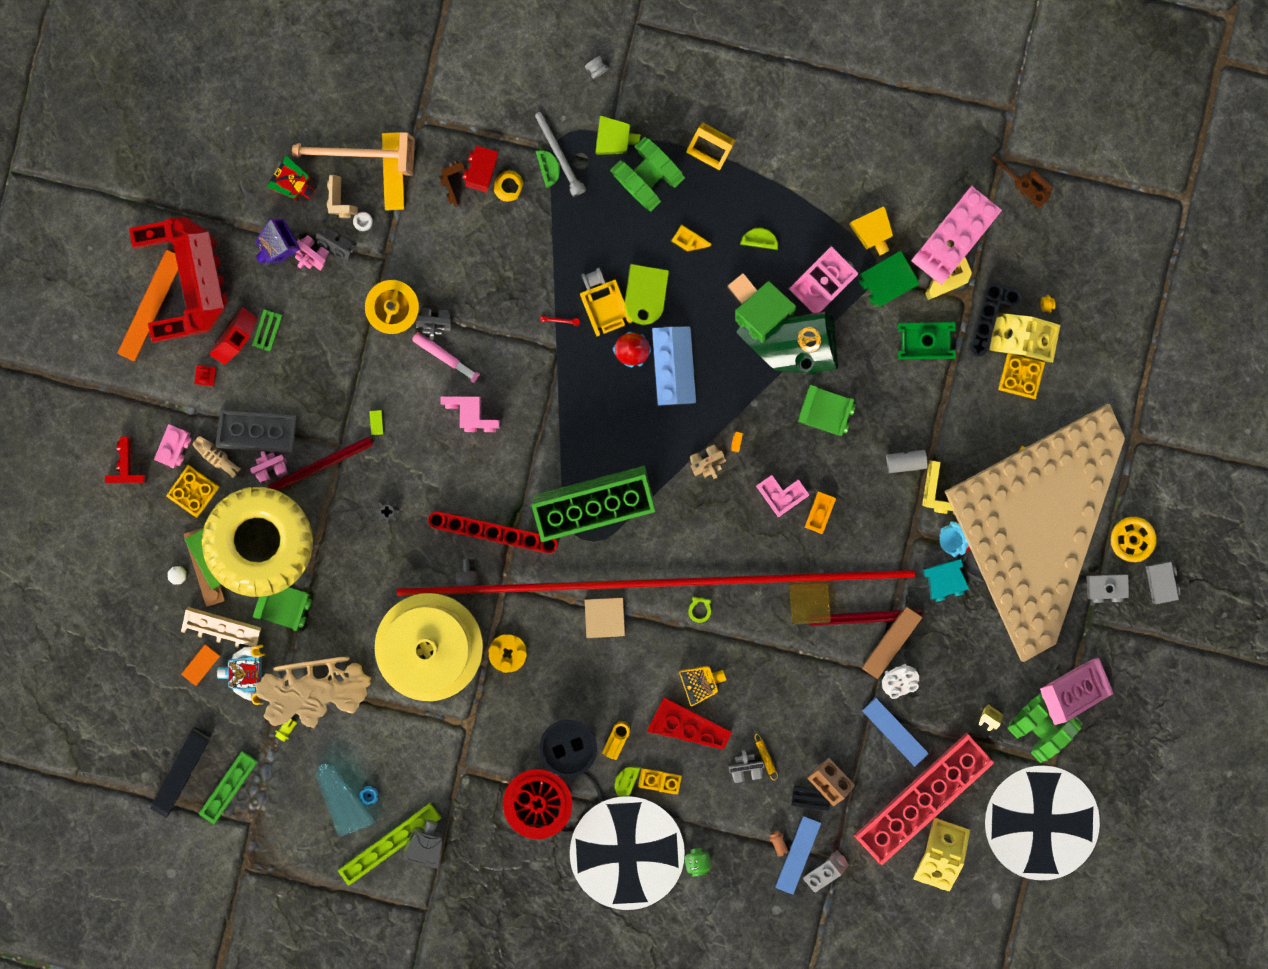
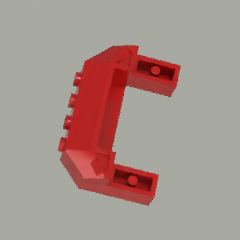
M187 217L169 218L163 222L129 228L134 249L164 243L173 244L186 306L184 316L148 323L151 342L158 343L211 332L225 312V305H228L227 295L222 293L221 286H224L223 275H219L217 268L221 267L220 259L214 253V248H217L215 237H211L208 231Z

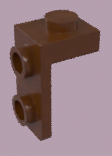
M458 161L447 164L448 167L442 169V175L439 176L442 186H447L449 193L446 194L450 205L454 204L455 208L459 205L448 178L465 172L463 163H458Z

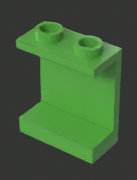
M768 281L735 310V320L739 326L749 330V334L753 339H758L763 343L765 342V335L784 317L795 315L796 306Z
M809 385L797 422L842 436L843 433L848 431L850 423L847 420L849 415H853L856 404H853L854 399Z
M288 587L277 594L259 597L253 617L299 631V628L304 627L306 617L303 616L305 610H309L312 599L309 598V593Z

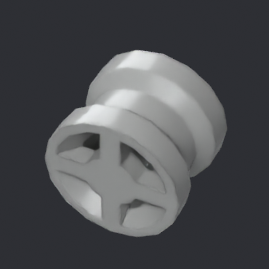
M601 56L594 58L585 65L586 70L591 72L593 80L609 69L607 65L602 63Z

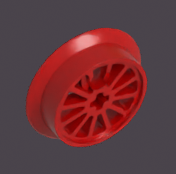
M529 770L516 776L508 785L503 797V811L507 822L518 834L530 839H545L557 834L567 824L572 812V797L569 788L559 776L546 770ZM533 781L541 782L539 794L536 793ZM546 782L551 787L542 795L543 784ZM527 783L530 784L532 791L524 789L523 786ZM555 788L558 795L547 799L546 796ZM526 792L530 795L528 803L521 801V793ZM560 798L561 806L548 804V801ZM540 799L543 807L540 806L537 809L535 808L536 804L533 802ZM516 802H517L520 806H524V807L521 808V809H517V808H516ZM547 807L559 809V815H554ZM530 808L531 811L522 819L518 813ZM543 811L554 818V821L548 824ZM534 812V823L530 825L526 823V820ZM538 813L541 814L544 826H537Z

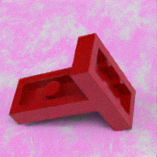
M120 437V441H117V452H120V460H117V471H120V475H105V483H146V475H131V437Z

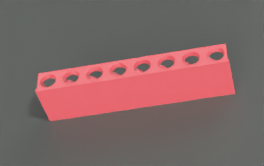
M968 733L964 734L854 836L876 861L883 865L992 766L994 762Z

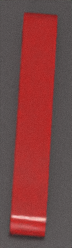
M438 511L431 513L428 517L429 525L438 530L551 554L558 548L557 539H552L555 547L553 550H547L544 547L545 541L541 542L540 534ZM434 515L442 517V523L439 526L434 525L432 522ZM453 519H458L461 522V527L458 530L451 527ZM472 523H477L480 527L477 534H473L469 530ZM495 527L498 529L499 534L496 538L488 535L489 528ZM509 531L517 533V540L515 542L508 541L507 533ZM532 535L536 538L534 546L526 544L525 539L527 536Z

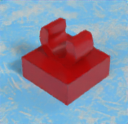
M196 365L194 384L214 387L216 367Z

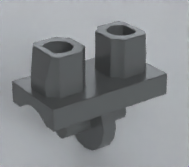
M421 308L419 316L416 318V328L423 329L424 334H430V340H434L435 335H442V331L451 332L449 311L439 310L437 318L431 317V309Z

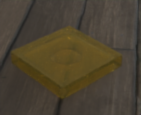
M828 583L789 585L792 624L831 621Z

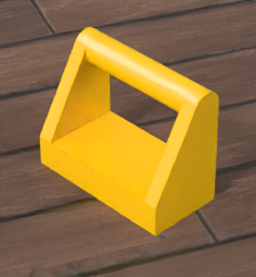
M702 122L686 153L720 171L736 140ZM699 136L726 150L720 162L693 148Z

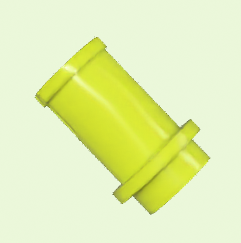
M290 718L288 723L282 724L280 729L275 731L277 732L275 736L285 742L286 739H289L288 736L295 725H297V722Z

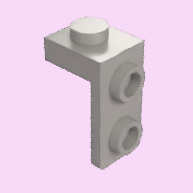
M837 850L830 855L825 863L805 875L803 879L813 892H817L841 876L849 864L845 857Z

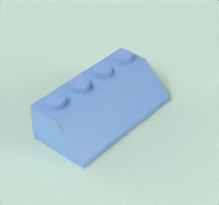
M690 327L652 328L658 406L696 403Z

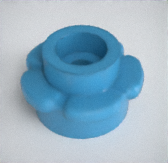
M372 786L364 787V790L360 792L362 802L366 805L376 803L379 794L378 790L372 788Z

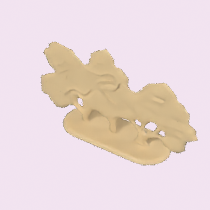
M337 657L273 668L274 671H286L287 674L283 679L277 678L272 674H265L255 686L257 696L270 702L264 714L265 719L269 720L270 724L277 726L288 723L289 719L296 713L304 725L315 728L318 718L327 712L326 704L328 702H333L342 711L354 713L358 709L360 702L367 696L366 687L371 684V677L363 673L362 666L358 663L350 664L344 671L336 668V663L345 662L350 659V657ZM327 665L329 673L325 678L317 679L313 676V667ZM307 668L308 674L300 679H296L292 674V670ZM334 672H336V675L340 674L344 681L339 682L336 680ZM331 675L332 680L329 681L328 677ZM288 680L289 685L285 686V681Z

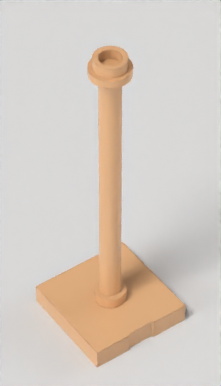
M400 133L398 150L301 147V144L297 143L292 146V155L300 158L301 155L398 158V171L406 176H413L415 137L409 133Z

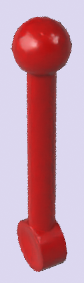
M546 315L540 317L541 322L571 323L574 326L580 324L578 318L570 320L551 318Z

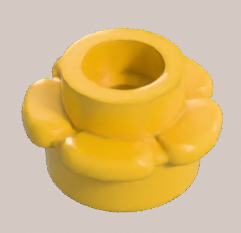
M1050 295L1041 297L1042 312L1051 313L1052 309H1055L1054 298H1051Z

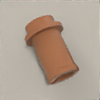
M780 830L771 833L769 838L773 842L777 856H783V853L787 854L789 852L783 839L784 835Z

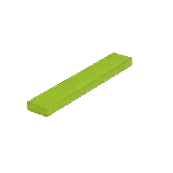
M430 802L337 871L347 885L350 886L406 845L415 827L424 829L427 820L437 822L442 817Z

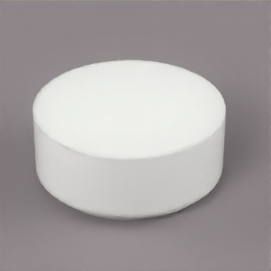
M359 212L358 215L354 216L353 224L359 231H367L372 227L373 219L367 212Z

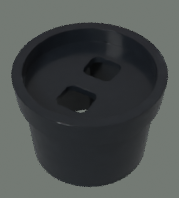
M561 720L549 726L543 733L539 744V754L544 766L550 772L560 777L572 778L585 773L592 766L597 755V743L592 731L583 723L575 720ZM580 737L584 748L574 751L570 742ZM562 744L566 755L556 758L552 748Z

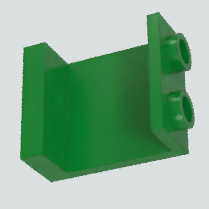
M901 251L859 275L861 278L859 279L860 285L863 289L868 290L870 294L868 298L873 306L876 305L877 308L920 284Z

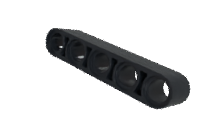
M196 727L192 729L150 806L152 811L165 818L169 816L208 745L211 735Z

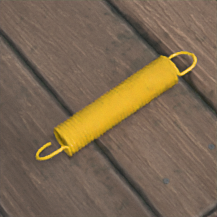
M761 739V741L755 744L770 775L776 772L765 743Z

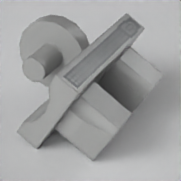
M742 750V756L735 757L736 763L743 762V764L729 766V772L732 773L735 783L745 781L743 771L751 770L752 780L762 779L763 761L748 763V761L755 760L754 754L746 755V750Z

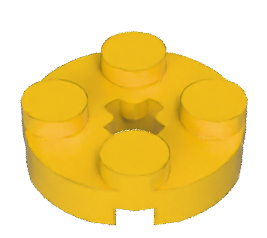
M511 634L498 636L493 640L489 648L491 664L497 670L504 673L514 672L521 668L527 657L525 643L519 637ZM505 648H506L507 650L512 649V651H513V652L511 653V656H512V657H511V658H509V657H505V658H504V657H503V654H504L503 649H505Z

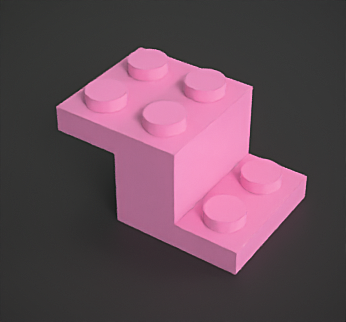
M830 247L789 290L812 313H819L858 273Z
M441 397V405H445L446 409H458V405H460V428H464V432H477V428H484V432H496V429H500V420H481V397Z

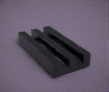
M793 786L791 806L829 811L830 802L826 798L797 795V791L822 794L818 789ZM796 799H802L809 801L824 802L826 803V805H816L795 801Z

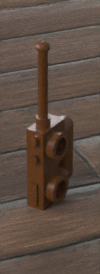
M996 155L992 156V160L997 162L1014 178L1016 182L1014 184L1015 189H1019L1020 193L1030 199L1036 207L1040 208L1051 197L1049 193L1053 190V186L1036 170L1030 171L1028 175L1025 173L1020 178L1006 167ZM1033 179L1043 187L1041 191L1031 184Z

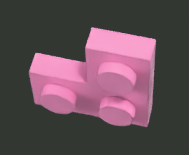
M771 475L756 486L777 517H780L809 496L799 480L782 490Z

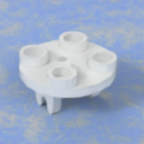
M903 664L889 672H884L882 688L892 699H896L909 692H914L919 687V674L911 666Z

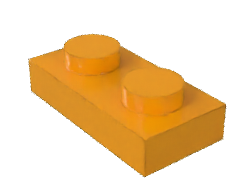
M817 492L805 528L823 534L836 498Z

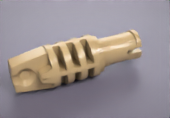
M201 436L197 437L193 442V447L203 458L216 468H222L232 478L237 475L235 472L238 473L241 470L240 467L228 459L225 452L220 448H216L215 444Z

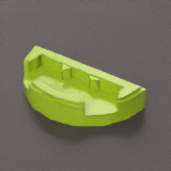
M754 228L748 231L742 237L740 245L778 250V241L775 236L764 228Z
M626 767L619 772L615 780V790L618 797H630L641 767Z

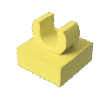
M988 704L983 710L979 725L986 722L989 724L988 731H991L993 728L997 729L1004 715Z

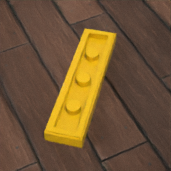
M382 133V150H398L400 133ZM383 157L385 211L405 210L403 174L398 171V158Z

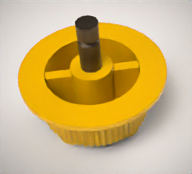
M387 280L378 283L370 290L365 301V313L368 321L374 328L387 334H397L407 330L415 322L419 312V303L415 292L407 284L397 280Z

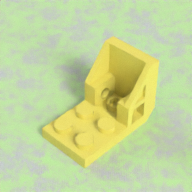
M947 241V246L952 247L953 243ZM965 257L955 268L956 273L952 272L942 285L932 279L925 292L928 300L968 283L972 272Z

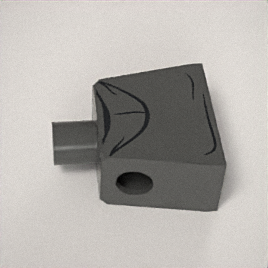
M427 820L424 829L420 827L414 828L402 851L403 860L438 869L442 835L435 832L438 825L437 822Z

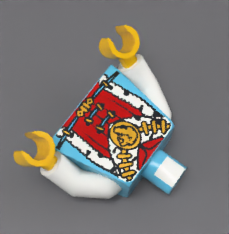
M263 645L242 648L233 654L232 659L228 661V667H218L217 671L218 679H228L229 688H233L236 694L252 701L255 705L264 704L257 696L255 686L262 678V656L265 654H261L259 648H262Z

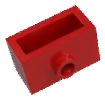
M476 146L475 150L470 152L468 162L471 164L469 169H465L463 180H466L465 187L488 193L498 159L497 151Z

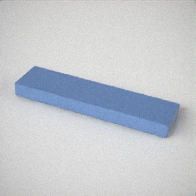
M874 698L862 710L914 767L929 754L877 698Z
M805 816L802 817L775 888L792 895L794 894L820 828V822Z

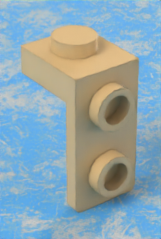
M329 175L327 183L329 190V199L327 200L328 213L339 215V218H350L351 215H358V207L341 205V177Z

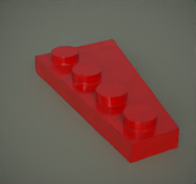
M665 697L646 731L723 750L732 734L731 731Z

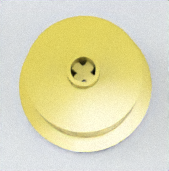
M425 593L413 595L394 605L381 621L375 639L376 661L385 680L399 693L420 701L442 700L461 691L477 673L483 655V638L475 617L463 604L442 594Z

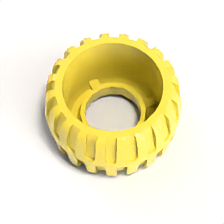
M247 487L229 494L211 511L202 534L203 556L212 575L229 590L250 597L277 594L294 584L308 566L313 549L312 529L301 507L282 492L266 487ZM252 518H264L272 522L278 529L281 537L280 546L276 554L263 562H250L242 558L234 545V536L238 527L246 520Z

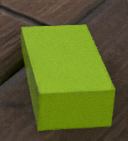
M382 410L369 411L371 435L384 434Z

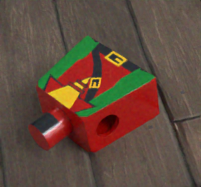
M285 156L266 186L270 190L296 201L300 195L310 200L316 191L307 185L311 178L287 156Z

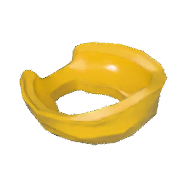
M511 170L500 173L494 181L496 196L506 202L518 199L524 185L522 177L517 172ZM506 178L515 180L519 186L516 193H506L503 191V180Z

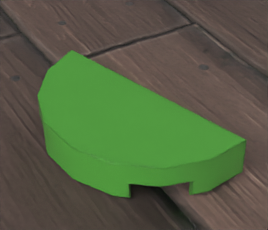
M544 150L536 151L545 186L549 188L559 179L561 172L560 163L550 152Z

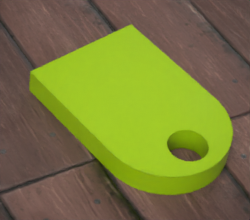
M630 265L625 297V312L631 321L639 325H649L661 316L664 308L668 270ZM639 310L647 312L648 317L646 320L639 319Z

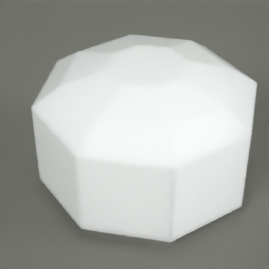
M181 566L172 567L168 571V580L172 584H182L187 579V571Z

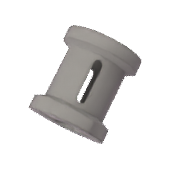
M596 268V271L586 275L581 274L587 291L590 290V287L600 283L605 284L600 268Z

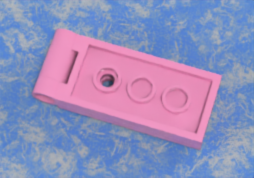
M971 186L911 261L942 285L1002 210ZM947 241H951L953 246L948 247Z
M1100 658L1090 660L1040 688L1054 725L1069 721L1114 694Z

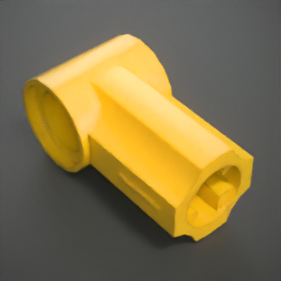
M618 721L615 723L602 751V754L606 757L617 760L630 733V726L627 722ZM623 726L627 732L624 735H619L616 732V728Z

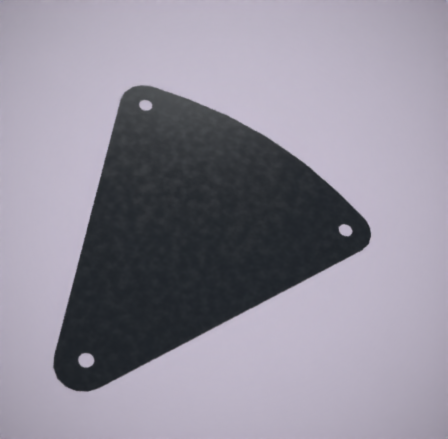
M578 130L567 133L558 139L557 143L577 181L580 180L584 184L586 191L578 196H572L569 186L570 182L561 165L559 179L554 185L550 186L555 318L570 320L578 318L580 320L578 326H574L571 323L555 322L561 488L645 465L652 495L654 496L691 461L690 456L699 453L783 372L775 371L736 333L740 326L735 320V310L742 304L728 288V285L741 274L747 277L757 291L769 281L796 306L794 316L812 314L789 288L832 247L844 260L850 261L853 264V269L858 273L821 311L830 313L835 322L867 291V289H863L860 285L859 279L861 278L859 275L875 266L876 263L870 249H866L858 238L831 217L784 186L728 160H725L719 171L686 153L688 147L651 140L672 160L685 179L674 188L661 178L651 188L661 202L650 212L624 188L610 171L620 160L625 162L632 170L636 169L644 161V158L638 153L634 145H628L627 153L596 155L598 132ZM578 153L587 155L589 159L588 166L581 170L575 168L572 162L573 157ZM706 154L719 162L721 160L719 157ZM683 225L710 242L711 246L687 252L671 240L680 226ZM754 228H764L775 236L778 241V250L740 245L742 237L748 231ZM631 264L669 271L663 312L655 322L649 325H639L632 321L629 324L625 317L623 318L625 326L605 334L600 327L598 328L600 336H596L580 293L587 291L581 274L586 275L596 271V268H600L605 283L616 280L625 302ZM600 283V284H598V285H595V286H593V287H590V289H593V288L598 287V286L603 285V284ZM607 287L590 295L592 300L595 301L610 295V291ZM639 310L638 317L641 320H646L648 314L645 310ZM690 327L696 403L658 406L652 328ZM628 332L642 334L649 342L651 352L642 366L634 365L632 368L626 366L617 359L613 351L617 340ZM629 519L578 532L574 535L582 540L592 542L604 540L616 533Z

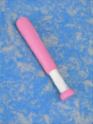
M417 332L413 336V342L452 368H456L468 376L472 383H475L480 376V373H475L460 363V360L421 332Z

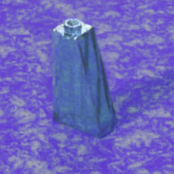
M329 763L318 766V770L314 774L338 837L375 824V817L335 764L329 766Z

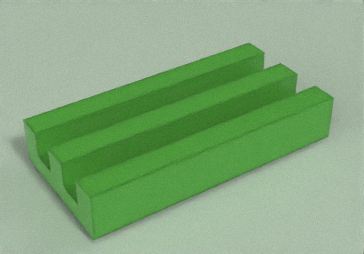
M264 309L252 346L271 352L283 315ZM270 315L261 344H258L266 317ZM274 317H277V320H276V323H275V326H274V329H273V332H272V335H271V338H270V341H269V344H268V347H267V346H265V343H266V340H267V337H268V334H269V331H270V328H271V325H272V321H273V318H274Z

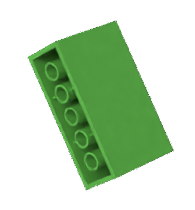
M645 465L535 494L531 504L541 542L655 512V503Z

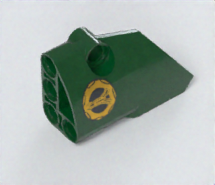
M826 311L784 317L765 335V342L763 343L758 339H753L749 334V330L745 327L740 326L736 332L775 371L799 372L813 375L816 372L838 369L834 319ZM808 361H811V367L809 369H805V364Z

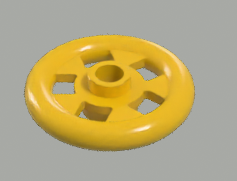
M1127 517L1119 521L1113 528L1111 546L1115 554L1122 560L1140 562L1148 558L1154 551L1157 539L1153 526L1147 520L1140 517ZM1133 524L1134 530L1126 532L1125 526ZM1142 527H1143V528L1147 531V533H1148V534L1145 535L1144 537H1143L1142 534L1139 532V530H1140ZM1120 535H1124V544H1119L1118 542ZM1131 536L1136 537L1135 543L1130 542ZM1143 541L1148 544L1144 551L1139 549ZM1127 547L1134 549L1133 555L1126 553Z

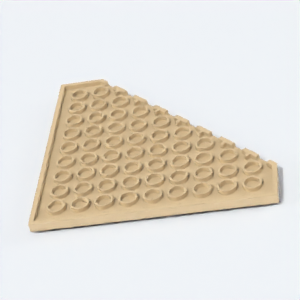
M1110 404L1096 409L945 491L1022 662L1027 661L1057 643L1125 440Z

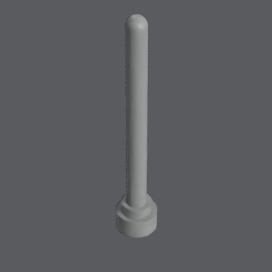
M537 112L535 117L570 182L569 186L572 196L575 197L586 191L584 184L580 180L577 181L543 114Z

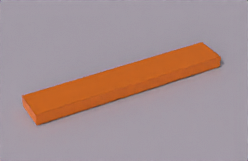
M169 250L165 251L117 354L136 362L149 334L148 323L155 322L178 273L175 253Z

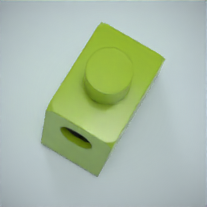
M600 116L596 155L627 153L628 145L635 146L640 142V134L629 133L630 124Z

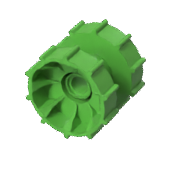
M644 137L634 146L644 158V161L636 169L632 170L625 162L620 160L610 171L624 188L651 212L661 202L651 188L661 178L675 188L685 177L659 147L649 138Z
M1040 693L1018 712L1009 723L1008 729L1017 739L1022 736L1024 737L1032 730L1040 739L1032 747L1033 751L1031 754L1042 763L1059 753L1081 730L1083 723L1075 716L1067 722L1054 725L1042 693Z

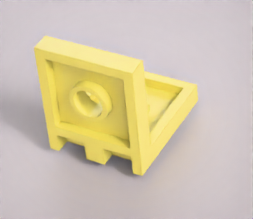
M998 313L989 350L1024 355L1053 363L1060 325L1035 317ZM1012 329V337L1008 338V333Z
M929 460L922 505L934 508L935 512L947 514L948 510L953 511L950 502L935 500L940 462Z
M934 818L931 824L926 852L914 873L913 879L942 890L950 891L964 865L970 830ZM944 838L950 839L952 843L946 842Z

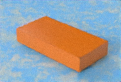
M205 644L181 675L197 686L220 658V655Z

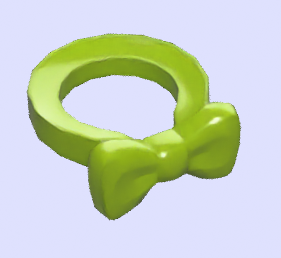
M692 597L693 602L688 609L690 618L697 623L707 621L711 615L709 603L711 604L712 600L703 597ZM698 602H704L707 608V615L702 619L694 617L692 613L693 607Z

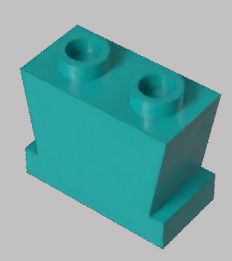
M961 559L922 569L924 577H928L930 599H935L936 602L946 600L947 595L954 594L955 597L966 594L965 590H968L969 587L960 570L963 567Z

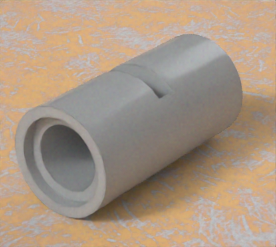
M925 450L886 455L888 473L927 469Z

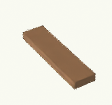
M905 606L863 664L862 669L878 679L920 622L922 616L908 606Z

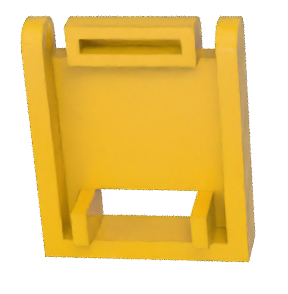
M616 280L580 293L596 336H600V331L598 330L600 327L605 334L625 326L623 321L625 317L629 324L632 323L625 312V302ZM608 287L610 295L595 301L592 300L590 294Z

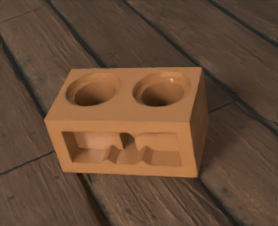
M830 758L818 765L807 778L833 806L845 799L855 786Z

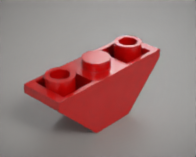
M241 307L209 352V355L224 365L240 352L250 338L258 318Z

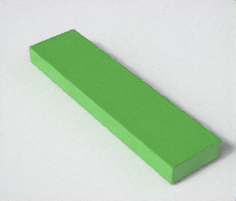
M242 751L201 809L199 815L215 825L258 763V760Z

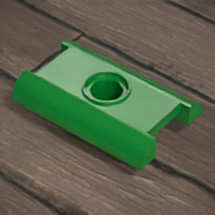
M955 322L898 323L897 332H901V351H897L898 360L956 359V350H951V331H956ZM924 336H929L932 339L930 346L923 345L922 338Z

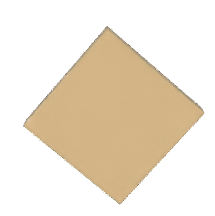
M623 598L585 599L586 638L625 636Z

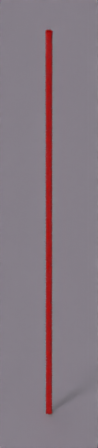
M915 570L397 588V596H413L425 593L469 594L914 578Z

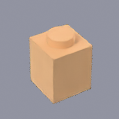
M741 274L728 285V288L741 304L757 292L744 274Z

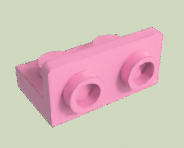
M168 424L154 460L171 468L181 466L184 460L183 451L189 447L192 440L190 438L191 433Z

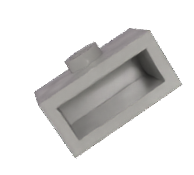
M1128 575L1087 576V599H1093V603H1103L1104 599H1112V602H1124L1123 598H1129Z

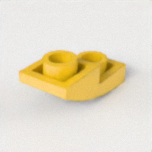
M641 768L638 787L678 795L682 776Z

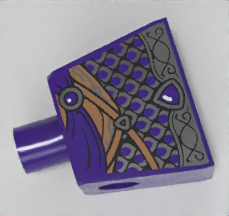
M271 219L256 239V244L260 249L256 258L260 263H280L301 249L284 219Z

